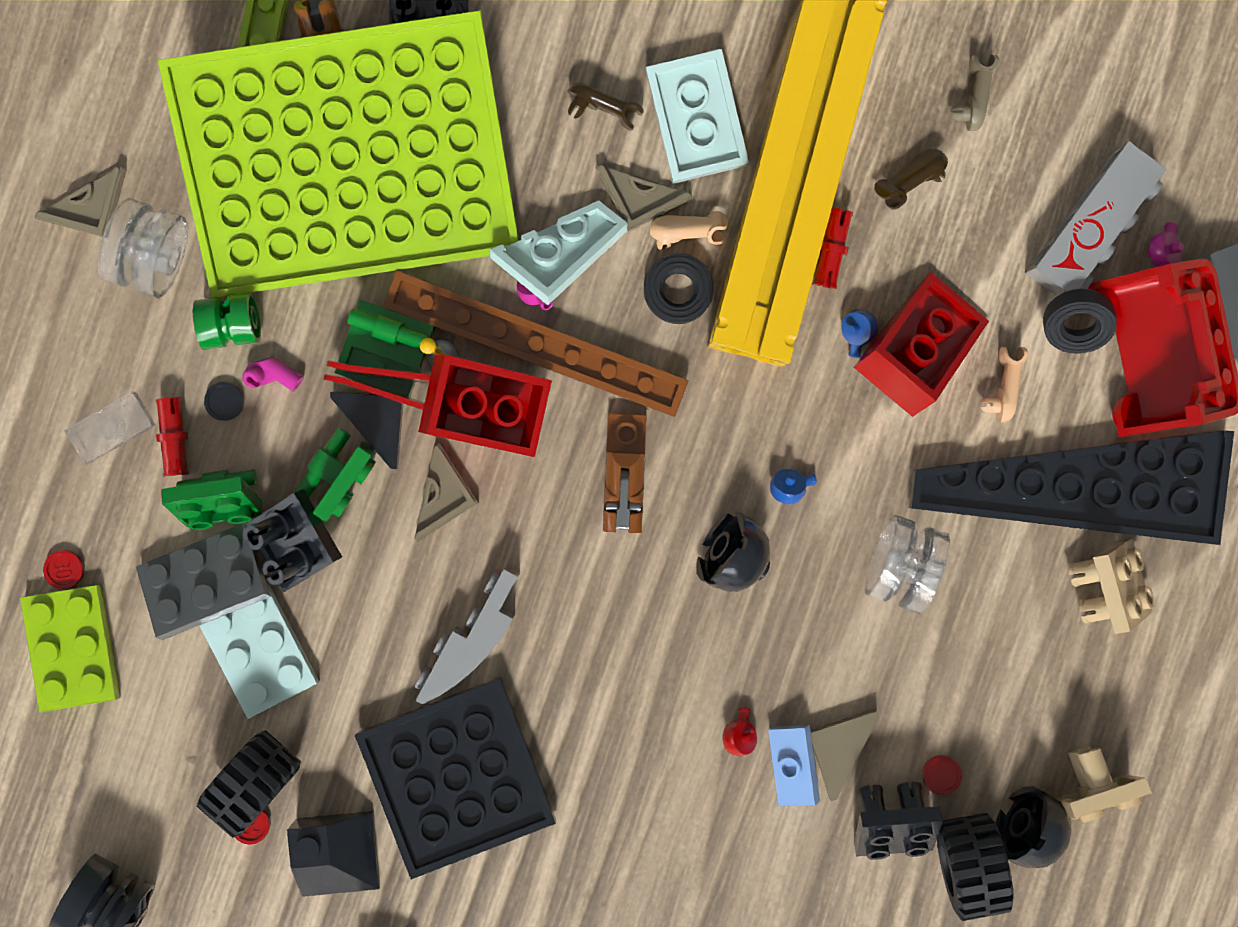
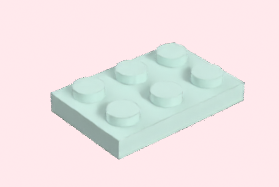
M722 49L646 67L645 71L673 184L749 165Z
M267 579L266 583L271 597L199 625L248 719L320 682Z

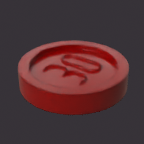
M56 551L44 563V577L55 588L67 589L74 587L83 578L84 563L80 556L73 551Z
M937 755L925 763L922 770V778L930 791L938 795H947L959 787L962 780V771L958 763L952 758L945 755Z
M264 809L241 835L235 837L239 842L252 845L259 843L267 836L270 831L271 820L266 810Z

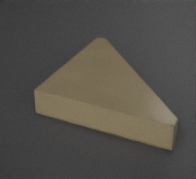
M603 165L596 167V171L619 216L628 223V233L692 200V196L688 192L685 193L660 185V183L616 171Z
M119 166L114 167L113 171L94 182L86 183L64 196V199L41 212H36L35 219L108 239L127 170Z
M441 443L433 447L434 451L415 534L417 542L479 503Z
M875 709L810 730L813 750L831 801L837 800L879 718L878 712Z

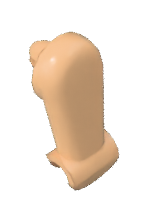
M714 211L707 217L664 215L657 217L651 222L649 233L657 240V248L660 251L663 244H665L664 251H668L672 243L689 238L708 237L709 243L719 245L724 241V234L718 230H725L728 220L721 211Z
M1006 347L1000 348L999 361L1004 366L1001 388L998 389L997 397H987L980 402L982 404H990L988 407L980 408L987 413H996L1000 423L1010 421L1016 411L1022 363L1028 358V350L1025 347L1018 348L1016 361L1009 357Z

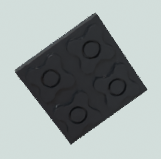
M501 677L358 731L355 734L411 880L556 824V817Z

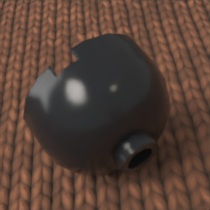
M736 511L735 517L728 513L712 527L702 544L705 547L710 546L705 558L703 559L698 556L696 562V574L701 581L714 588L729 592H739L752 586L757 581L763 579L770 568V545L767 535L754 520Z
M1035 786L1022 787L1013 792L1008 798L1014 802L1007 815L1000 809L995 823L1001 834L1008 861L1025 868H1044L1055 863L1068 848L1072 831L1071 819L1067 816L1061 802Z

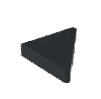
M330 392V398L389 468L398 469L403 403L377 395Z

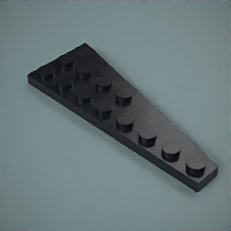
M1221 430L914 469L908 508L1221 545L1234 431Z

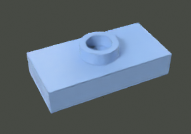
M810 725L773 726L768 730L778 806L816 805L820 802Z

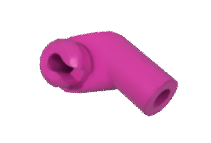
M275 357L250 363L242 374L244 384L250 388H257L278 381L292 392L299 387L304 378L299 372Z

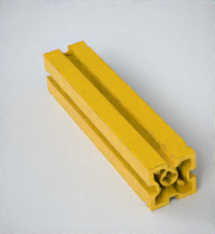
M800 0L708 348L742 355L779 367H783L791 362L794 343L801 325L887 0Z

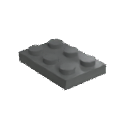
M244 523L136 566L156 638L165 640L271 597L257 551L252 550L247 545L253 539L244 540L243 531L246 528Z

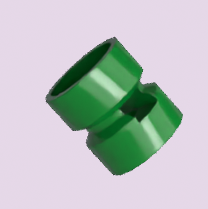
M252 293L228 295L225 302H222L218 297L194 301L192 309L193 324L202 350L227 347L228 342L231 340L235 345L260 342L261 323L258 307Z

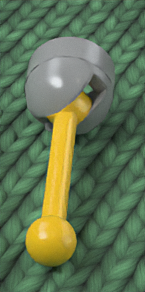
M425 338L420 343V349L426 354L427 361L432 367L436 353L459 358L457 347L448 340L439 339L434 341L431 338Z

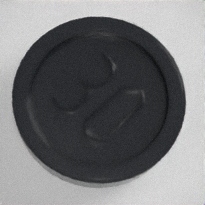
M219 382L207 390L204 397V406L208 414L214 419L229 421L236 418L242 412L244 396L236 385L228 382Z

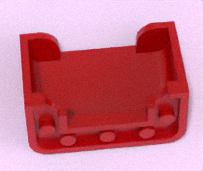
M1202 258L1171 263L1094 282L1089 285L1088 289L1098 291L1108 297L1116 311V336L1128 395L1118 398L1112 411V418L1117 427L1119 437L1201 425L1234 416L1238 413V373L1218 275L1215 267L1208 259Z

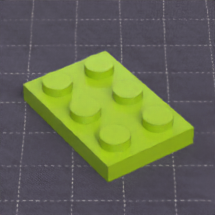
M102 584L21 597L20 602L39 712L113 701L121 698Z

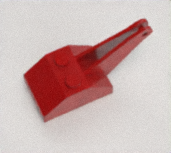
M439 353L435 354L431 375L327 361L328 367L354 373L429 383L425 402L355 380L325 374L323 379L345 384L423 410L418 430L420 433L535 457L552 380Z

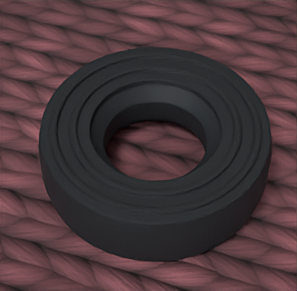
M676 253L662 257L652 265L645 278L644 297L649 309L659 319L668 323L685 324L696 320L707 310L713 298L714 284L708 268L691 255ZM683 274L690 278L694 286V293L689 301L683 304H675L665 297L663 286L666 279L671 275Z
M1075 289L1058 295L1047 305L1043 316V328L1047 340L1058 350L1067 353H1088L1103 347L1112 339L1117 327L1116 311L1110 299L1104 294L1090 289ZM1079 313L1090 314L1096 319L1092 326L1082 330L1069 329L1064 325L1067 317Z

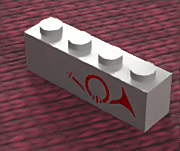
M1130 141L1116 148L1025 273L1056 296L1070 290L1087 289L1093 280V277L1089 274L1098 263L1103 265L1116 249V246L1113 244L1114 240L1120 232L1127 233L1136 223L1140 216L1136 213L1137 209L1143 201L1149 202L1158 193L1163 185L1159 179L1167 169Z

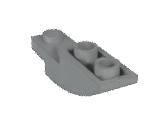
M507 566L501 574L494 571L483 591L490 595L483 609L477 605L475 606L465 625L471 629L470 633L458 627L452 631L451 635L443 633L433 651L439 658L433 669L424 668L415 685V688L421 690L416 699L417 702L424 704L442 695L468 676L489 655L515 616V614L502 608L520 573Z

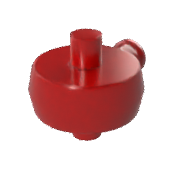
M745 707L738 709L737 720L728 723L722 735L723 745L727 752L738 757L752 753L757 744L756 730L749 722L751 710Z

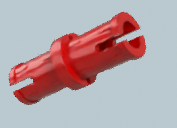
M832 207L812 285L837 289L843 255L847 256L849 249L845 244L851 217L853 216L852 211L845 210L844 212L843 209Z
M181 397L155 399L160 434H156V442H161L163 477L189 474L185 450V440L188 439V432H184Z

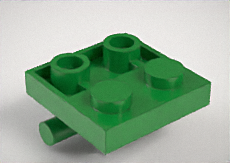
M360 299L357 310L352 309L349 314L347 323L351 327L338 363L419 373L426 355L421 351L420 343L425 338L432 339L436 327ZM337 368L334 373L409 398L416 381L364 375Z
M340 427L336 429L324 448L319 447L306 466L309 469L294 491L297 492L304 489L308 497H310L321 479L331 484V487L313 512L314 515L327 522L331 514L338 518L340 517L354 495L348 489L354 481L362 484L376 463L375 460L370 458L374 449L363 441L347 463L338 459V454L351 437L348 432Z
M255 469L229 473L228 470L203 473L201 478L177 481L176 487L161 489L162 505L181 523L193 530L208 529L213 526L212 523L225 521L231 524L247 523L251 521V517H256L263 513L262 500L249 487L250 485H257L258 480Z

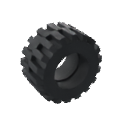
M264 730L257 733L200 795L196 807L230 837H237L253 823L298 772L301 760L268 731Z
M986 812L943 820L937 837V848L947 893L960 920L967 921L1010 913L1014 900L1012 876L1004 843L994 820Z

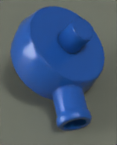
M853 310L842 321V334L851 344L848 353L850 357L860 358L862 346L869 344L878 333L877 319L867 310Z
M782 469L772 477L770 492L780 503L795 504L805 495L806 487L816 485L817 478L814 473L802 476V474L795 470Z

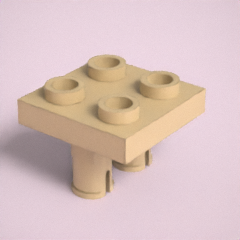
M1132 538L1114 542L1091 560L1069 563V575L1077 574L1076 577L1070 579L1074 587L1100 582L1104 597L1081 599L1079 601V612H1086L1085 615L1081 616L1083 623L1089 624L1095 621L1111 619L1114 633L1119 634L1131 632L1153 612V592L1150 586L1144 583L1141 572L1144 568L1143 557L1140 550L1134 547Z
M1088 746L1068 753L1080 786L1077 787L1076 791L1055 798L1061 802L1068 817H1071L1072 820L1080 819L1081 823L1103 817V809L1117 806L1119 810L1138 806L1142 804L1140 797L1152 792L1145 777L1124 774L1111 778L1101 748L1091 749Z

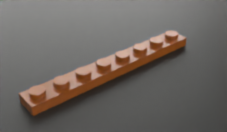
M397 270L383 304L384 308L672 417L676 416L689 380Z

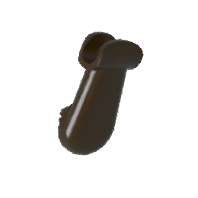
M574 83L567 90L574 98L568 109L569 116H571L575 108H578L574 119L582 116L587 107L595 111L599 109L620 118L622 126L632 131L634 125L626 119L625 114L633 111L642 116L644 113L640 104L636 102L626 103L587 84Z
M925 150L911 160L889 181L887 179L877 181L874 185L875 192L885 199V203L890 209L896 210L907 201L906 194L923 182L931 180L938 183L942 182L939 176L945 179L948 158L941 150Z

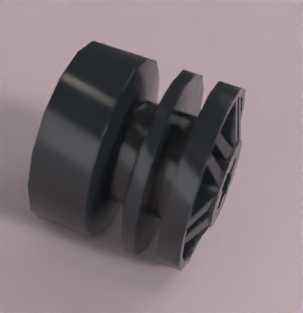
M95 853L82 866L67 888L52 916L49 927H139L147 914L155 885L145 880L135 893L132 894L138 880V876L133 873L127 876L119 886L114 885L119 866Z

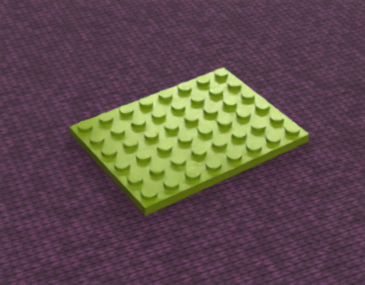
M481 10L157 60L211 298L490 256V249L502 244L506 247L519 241Z

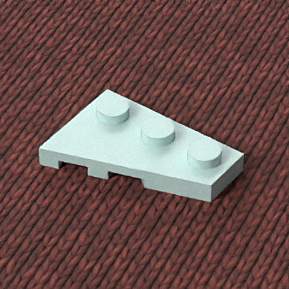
M596 201L559 218L557 224L540 232L532 230L522 235V240L506 247L502 244L490 249V258L544 303L549 305L627 232L628 223L602 202Z

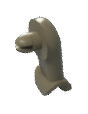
M972 55L970 72L975 77L972 95L969 96L967 105H957L950 110V112L955 113L950 115L955 121H966L968 131H976L983 125L987 112L993 70L999 62L998 55L990 56L988 67L983 66L979 62L978 55Z

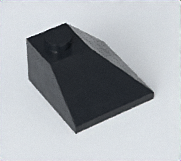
M373 811L296 818L289 826L287 837L290 867L302 897L380 889Z

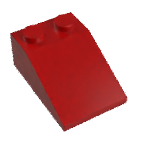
M930 272L873 339L854 368L913 417L937 401L989 323V320L935 274Z

